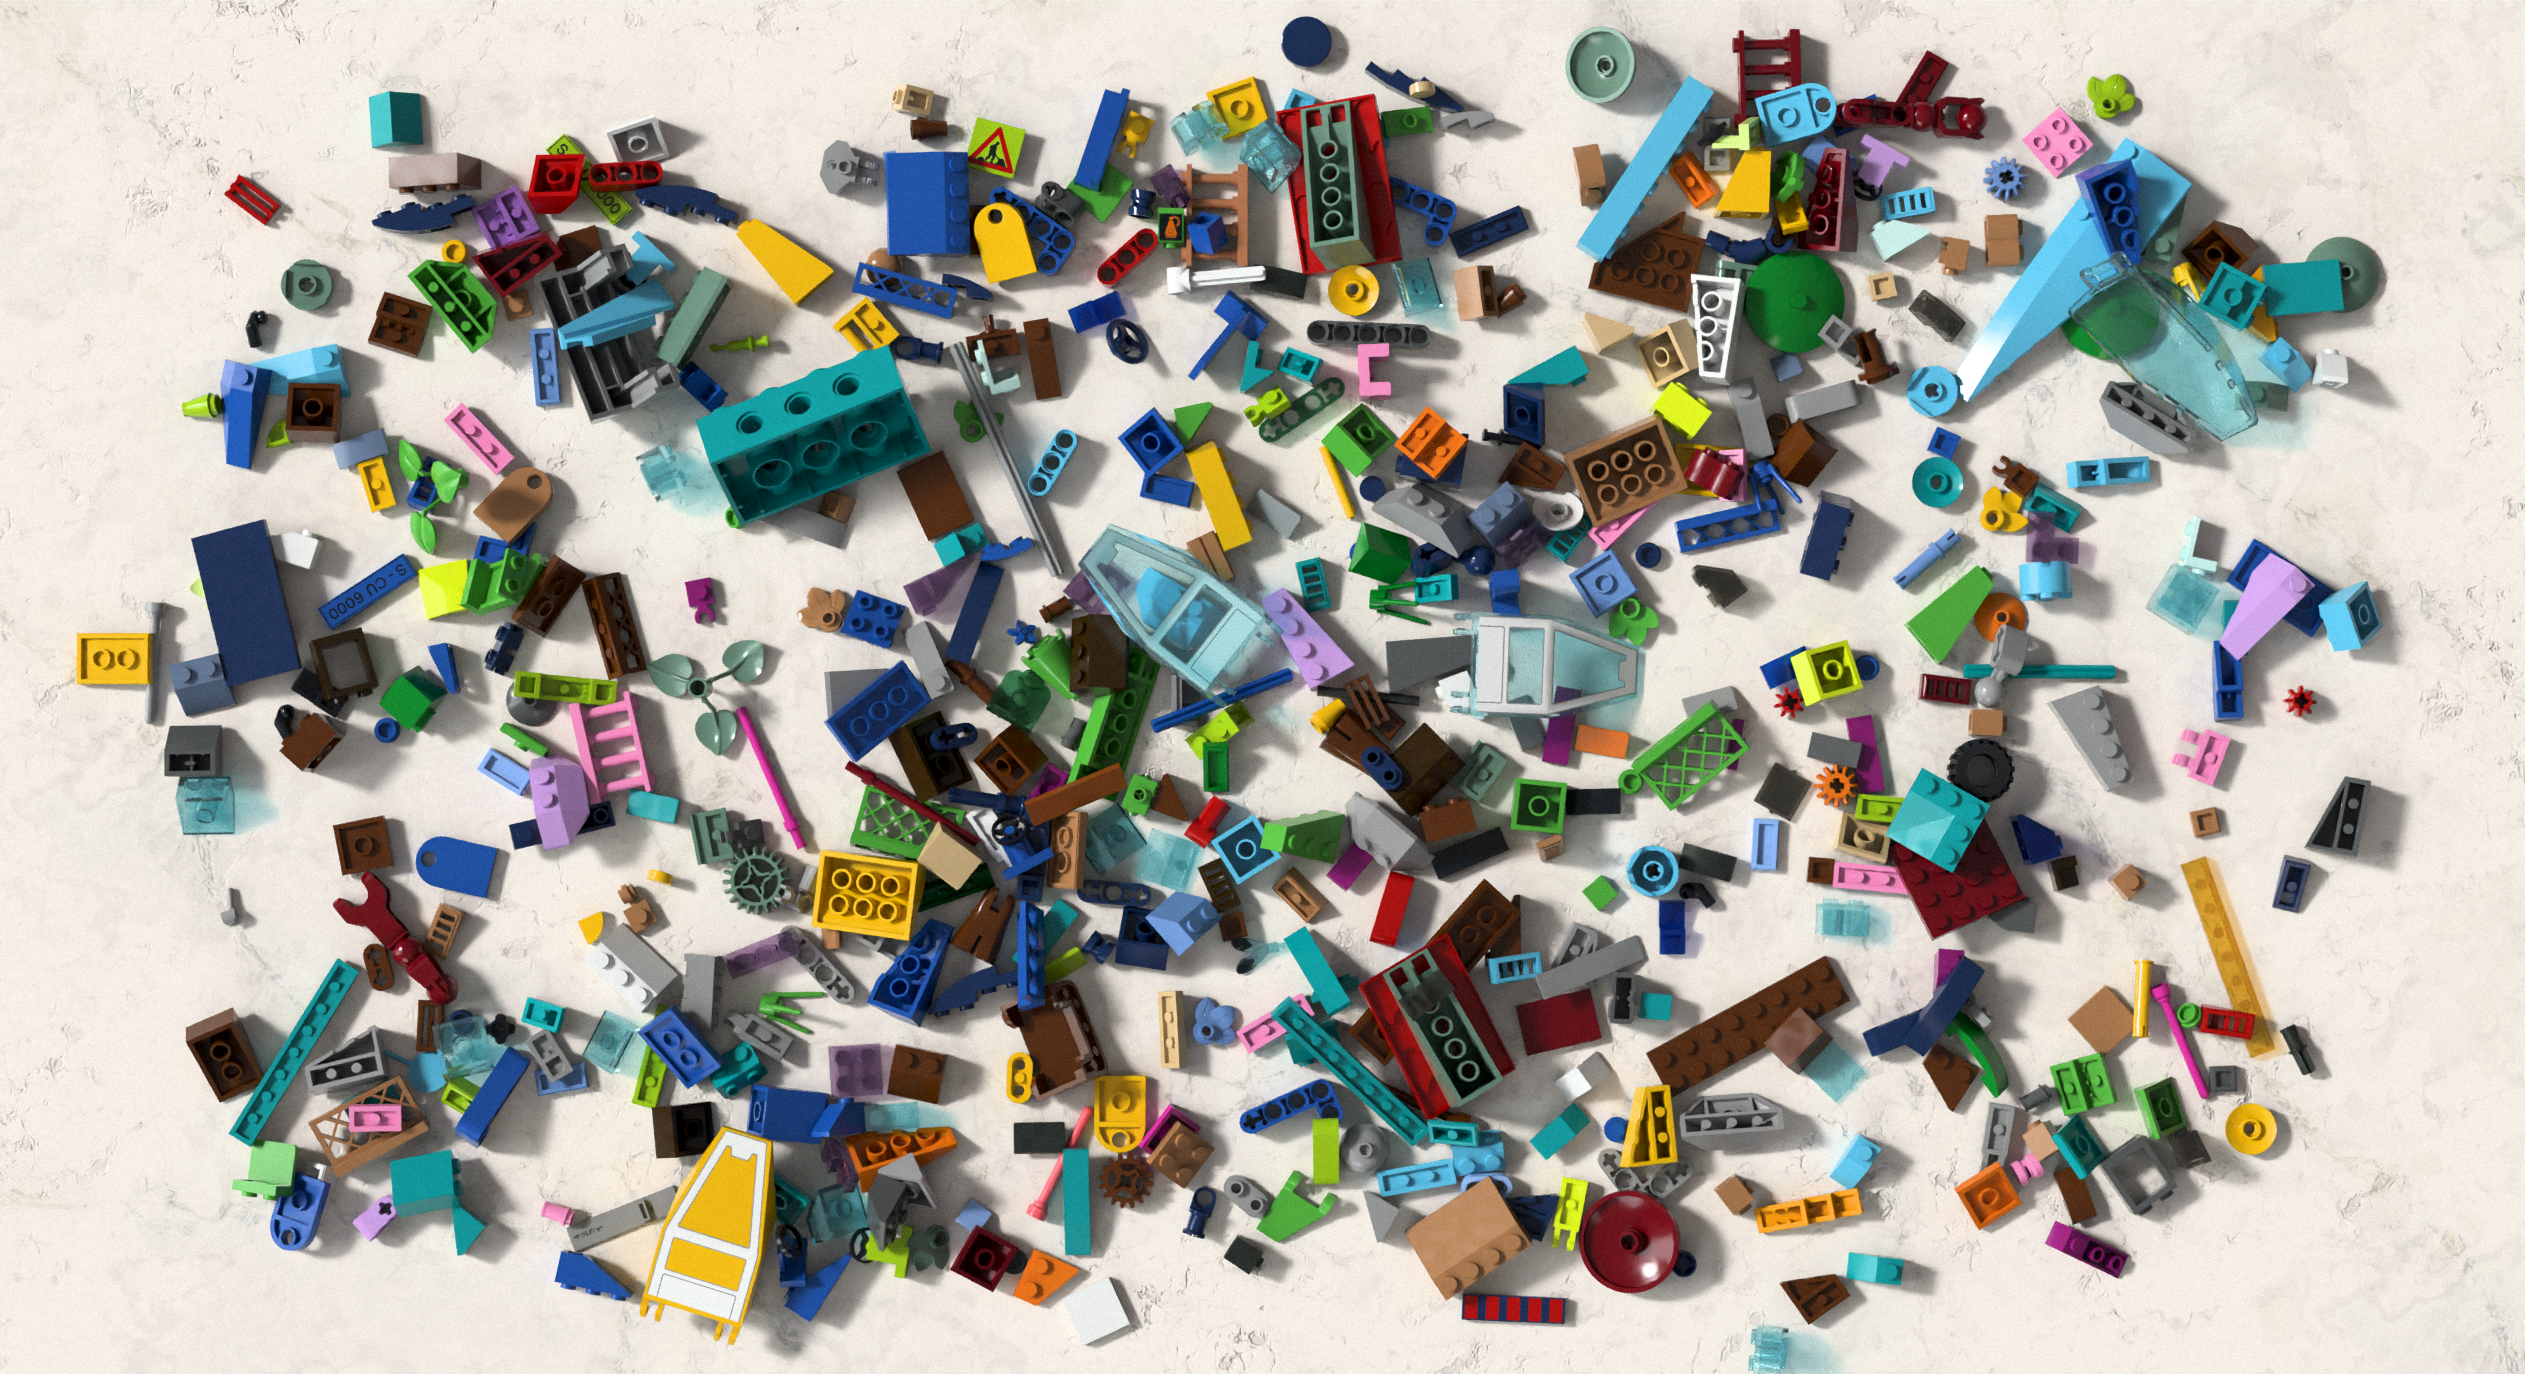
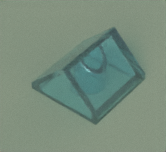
M1429 258L1398 262L1391 265L1404 317L1443 306Z
M605 1010L582 1056L612 1075L617 1074L641 1027Z

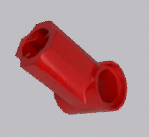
M1214 795L1206 804L1199 817L1196 816L1184 835L1205 849L1217 833L1216 829L1231 807Z

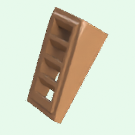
M1559 834L1536 842L1534 845L1542 862L1560 856L1565 851L1563 839Z
M440 903L424 942L425 952L446 960L466 913ZM444 913L454 917V923L442 918ZM442 923L452 928L449 932L438 926ZM438 932L447 936V941L435 937V933ZM433 941L445 946L443 951L430 946L431 942Z

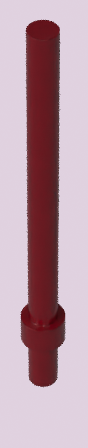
M852 761L847 763L845 770L859 777L865 785L869 787L871 785L934 823L940 821L974 847L980 842L981 838L880 779L874 771L870 769L865 770Z

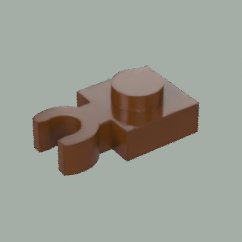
M2002 455L2000 462L2005 464L2006 468L1999 469L1994 465L1992 472L1998 477H2005L2006 480L2003 485L2024 500L2038 483L2040 477L2020 462L2014 468L2010 459Z

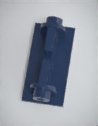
M506 621L503 626L500 625L495 634L497 641L494 648L489 649L484 660L486 669L493 671L494 667H496L494 672L504 676L505 672L509 671L515 657L507 653L508 648L518 651L524 638V629L514 626L512 630L513 625Z

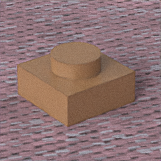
M527 290L511 293L502 298L509 322L534 316Z

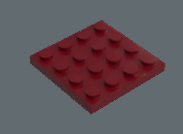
M1985 818L1982 820L1953 873L1900 843L1889 847L1888 855L1932 941L2025 899Z

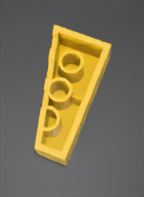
M1211 439L1185 449V455L1190 463L1192 473L1223 550L1227 551L1252 541L1250 533H1253L1254 529L1250 519H1244L1241 510L1245 509L1240 494L1236 496L1234 494L1232 486H1235L1236 482L1232 472H1226L1223 463L1227 462L1222 447L1217 449Z

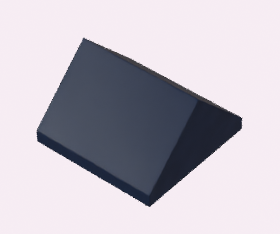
M1543 382L1503 385L1504 431L1541 446L1545 445V396Z

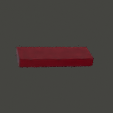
M1927 50L1896 102L1909 104L1920 100L1926 101L1949 63ZM1895 109L1894 118L1897 121H1901L1902 113Z

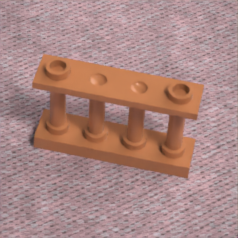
M1187 164V171H1182V186H1187V225L1192 221V209H1233V212H1238V222L1224 224L1227 235L1237 237V247H1232V250H1218L1214 255L1196 252L1192 250V243L1187 228L1186 247H1182L1181 250L1182 262H1186V266L1191 269L1192 260H1232V262H1237L1238 268L1248 267V164H1238V171H1233V174H1192V164ZM1192 184H1233V186H1238V196H1233V199H1192Z

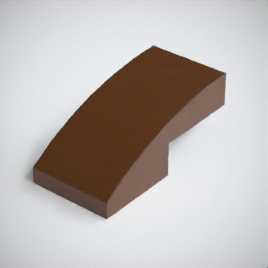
M2072 1167L2053 1173L2072 1224L2074 1225L2096 1217L2097 1213L2084 1178L2080 1180Z

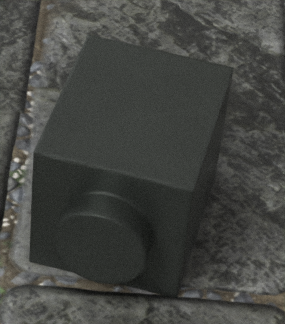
M1239 1235L1236 1236L1223 1257L1247 1274H1250L1252 1270L1257 1272L1265 1260L1261 1257L1263 1254L1261 1249Z

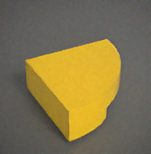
M602 911L578 921L588 945L595 942L603 930L604 915Z

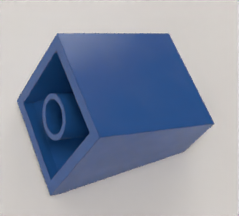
M752 1084L746 1132L776 1141L821 1144V1138L823 1137H812L811 1132L828 1106L826 1093Z

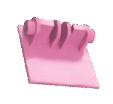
M2061 107L2057 108L2022 139L2055 178L2094 145Z

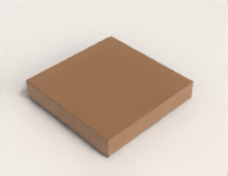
M2104 985L2067 1020L2097 1053L2103 1052L2105 1056L2133 1031L2134 1016L2111 990Z

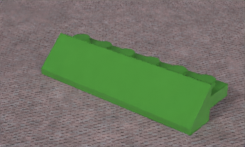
M1129 645L1128 689L1095 698L1067 784L1116 763L1120 764L1123 774H1125L1161 666L1152 660L1142 649ZM1118 792L1103 799L1115 802Z

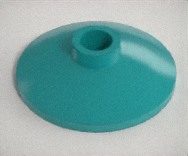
M1932 457L1921 462L1915 469L1912 477V488L1918 500L1923 504L1933 508H1942L1952 504L1961 494L1963 476L1958 466L1951 460L1944 457ZM1937 478L1940 480L1941 485L1939 488L1933 487V479Z

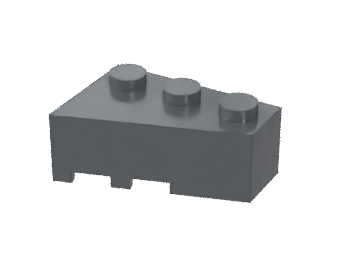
M2345 776L2304 848L2356 858L2371 781Z

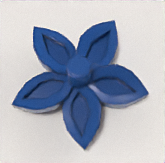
M1019 619L1016 623V629L1011 628L1006 632L1011 636H1016L1015 643L1017 646L1024 641L1028 644H1035L1036 642L1033 635L1036 626L1027 625L1025 627Z

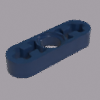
M1084 880L1083 888H1086L1088 883L1091 884L1093 889H1100L1099 884H1105L1102 891L1104 900H1098L1100 894H1091L1088 899L1086 894L1081 893V889H1077L1078 897L1088 903L1141 907L1145 906L1151 899L1150 889L1146 885L1138 883ZM1113 885L1118 886L1122 892L1121 897L1116 901H1112L1107 897V889ZM1124 886H1130L1129 892H1137L1138 888H1142L1143 893H1147V897L1143 898L1141 903H1138L1135 897H1128L1129 902H1123L1126 895Z

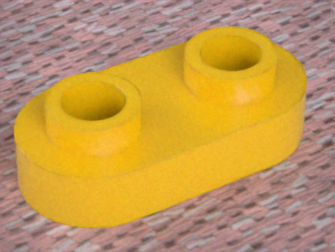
M1014 1053L1007 1062L1006 1094L1012 1102L1018 1104L1026 1102L1032 1095L1030 1085L1033 1078V1061L1027 1053ZM1018 1060L1025 1062L1024 1069L1020 1070L1016 1067ZM1020 1085L1024 1088L1022 1095L1015 1093L1016 1086Z

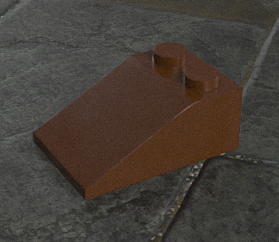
M233 1007L186 1027V1044L219 1102L259 1085L264 1077V1072L246 1030Z

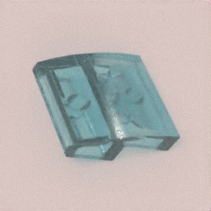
M1152 828L1136 877L1184 893L1200 846L1194 842Z

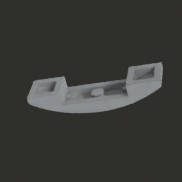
M795 505L758 520L838 549L841 546L848 526L845 523Z

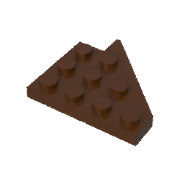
M1682 211L1616 250L1610 260L1605 257L1602 263L1598 261L1594 263L1588 289L1687 314L1693 291L1691 274L1697 275L1706 239L1681 233L1686 212Z

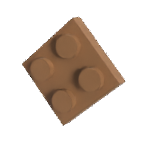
M1176 1120L1146 1159V1162L1185 1189L1215 1148Z

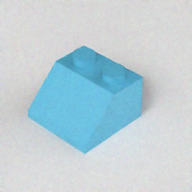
M2362 581L2330 594L2318 605L2320 617L2324 621L2327 637L2332 644L2334 652L2362 648L2383 627L2367 581Z

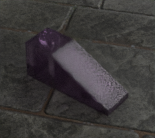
M974 555L965 556L903 586L917 615L922 614L923 617H926L938 611L936 606L942 604L976 560Z

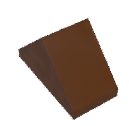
M1164 774L1151 810L1186 822L1190 819L1169 774Z

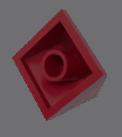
M975 1225L950 1270L994 1292L1019 1247L991 1229Z

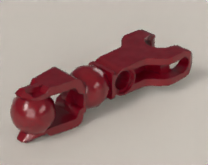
M1947 96L1937 100L1934 105L1925 100L1906 104L1903 102L1878 101L1874 99H1851L1837 105V116L1833 124L1840 128H1898L1903 126V128L1911 127L1913 130L1922 133L1932 130L1937 138H1970L1980 140L1984 138L1981 131L1986 126L1988 116L1986 110L1981 106L1985 101L1982 98L1968 99L1965 97ZM1946 106H1961L1955 118L1959 129L1946 128L1943 122L1945 119L1943 109ZM1895 109L1902 113L1901 121H1897L1894 118ZM1841 110L1845 121H1842L1839 117V112Z
M367 871L361 878V882L368 891L366 902L359 907H355L348 900L338 898L333 902V907L346 923L366 926L389 951H393V958L396 963L406 967L408 975L426 989L430 1001L441 1006L453 1002L458 994V983L455 978L450 974L444 973L438 961L428 952H425L421 940L411 936L412 934L390 908L391 893L389 888L374 873Z

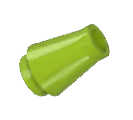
M208 393L188 402H183L182 412L185 417L215 418L222 413V402L218 394Z

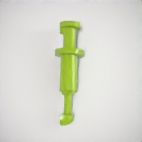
M749 335L748 339L729 341L727 345L717 346V343L712 344L710 349L713 352L725 349L730 350V352L749 349L750 352H755V347L758 346L770 348L771 342L769 335H764L760 339H754L753 335Z

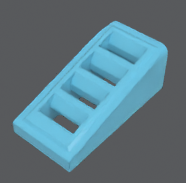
M1932 186L1881 195L1879 197L1882 217L1885 221L1928 215L1936 211ZM1920 195L1925 197L1926 208L1921 206ZM1914 196L1916 210H1911L1909 197ZM1900 198L1904 200L1905 212H1901ZM1888 200H1893L1895 214L1890 213Z
M1540 951L1486 959L1490 984L1496 985L1533 979L1536 975L1543 973ZM1529 958L1532 960L1533 973H1529ZM1518 960H1521L1523 972L1521 975L1519 974ZM1507 962L1511 963L1512 976H1509ZM1498 963H1500V969H1501V976H1502V977H1500V972H1499V965H1498Z

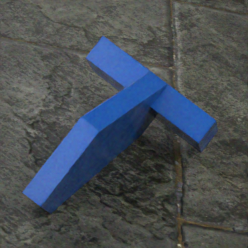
M1231 290L1226 293L1214 310L1216 314L1229 324L1188 375L1193 381L1205 371L1237 330L1250 341H1256L1270 322Z

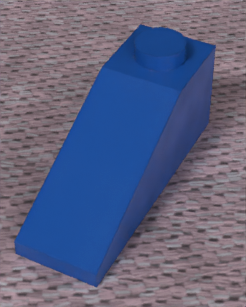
M847 1253L809 1276L806 1280V1287H790L784 1296L787 1299L784 1306L811 1322L852 1258L851 1253Z

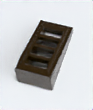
M1221 857L1198 867L1219 914L1242 904ZM1218 866L1220 867V872L1207 877L1205 872ZM1224 876L1225 881L1211 886L1210 881ZM1228 885L1229 890L1215 895V890ZM1232 894L1234 899L1221 905L1219 904L1218 900Z

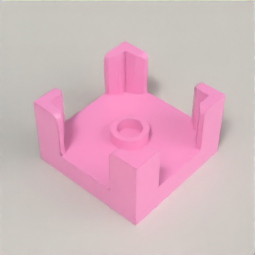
M1389 343L1358 345L1359 401L1390 400V382L1370 383V380H1374V365H1369V362L1388 361Z

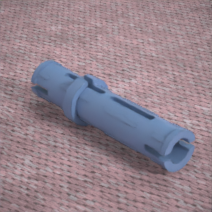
M1950 528L1935 543L1931 542L1928 545L1929 548L1896 577H1893V580L1897 585H1900L1899 587L1902 590H1905L1908 585L1938 559L1942 560L1945 558L1944 554L1958 542L1962 541L1957 534L1955 535V531Z

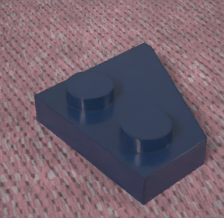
M1559 1194L1505 1198L1532 1239L1542 1242L1559 1199Z

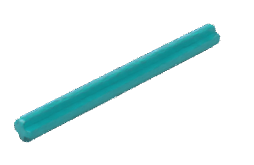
M1965 664L1963 666V677L1984 678L1991 676L1994 667H1991L1990 664ZM2023 664L2021 671L2016 676L2009 674L2007 678L2114 679L2116 669L2114 665Z

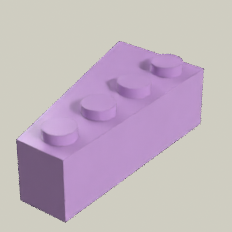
M1284 587L1261 599L1309 690L1355 666Z

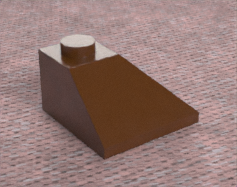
M2214 220L2181 253L2210 282L2222 261L2238 269L2260 246L2242 228Z

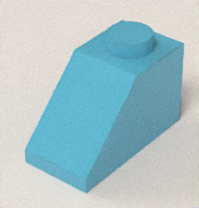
M2282 337L2272 342L2258 358L2295 393L2313 375L2301 355Z
M1856 1133L1829 1177L1847 1189L1854 1188L1868 1171L1881 1148Z

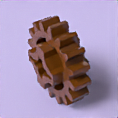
M1130 1152L1127 1158H1123V1155L1118 1153L1117 1161L1110 1157L1109 1162L1111 1165L1102 1166L1106 1174L1099 1175V1178L1104 1180V1183L1099 1185V1189L1107 1190L1103 1197L1111 1196L1113 1198L1111 1200L1112 1205L1119 1201L1121 1208H1124L1126 1203H1129L1131 1208H1134V1201L1138 1200L1141 1204L1144 1202L1143 1194L1150 1196L1151 1193L1147 1190V1187L1154 1186V1183L1148 1181V1178L1154 1174L1153 1172L1146 1171L1149 1166L1148 1163L1143 1165L1140 1163L1141 1156L1134 1160ZM1121 1164H1133L1136 1168L1133 1170L1124 1169ZM1113 1170L1116 1175V1181L1110 1186L1109 1176ZM1136 1173L1131 1180L1132 1186L1129 1187L1125 1184L1117 1188L1122 1180V1174L1127 1177ZM1143 1175V1187L1139 1190L1136 1185L1137 1178ZM1120 1191L1129 1192L1132 1197H1121L1117 1193Z

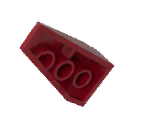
M1825 148L1816 173L1817 182L1814 191L1809 194L1807 199L1809 205L1805 215L1809 229L1799 231L1798 248L1857 252L1859 225L1850 150Z

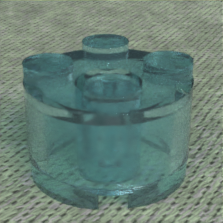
M1207 100L1193 106V110L1186 114L1185 112L1181 113L1169 123L1171 131L1186 157L1196 153L1200 147L1203 150L1209 149L1217 143L1215 138H1221L1230 132L1212 100Z
M662 444L635 457L637 463L642 461L640 472L652 495L656 493L658 495L655 497L656 503L685 490L684 486L687 485V480L682 469L676 470L673 464L676 462V457L670 445L664 447Z
M1758 1324L1757 1329H1752L1751 1345H1755V1354L1749 1355L1748 1371H1753V1374H1782L1780 1373V1368H1786L1788 1338H1783L1784 1333H1789V1328Z

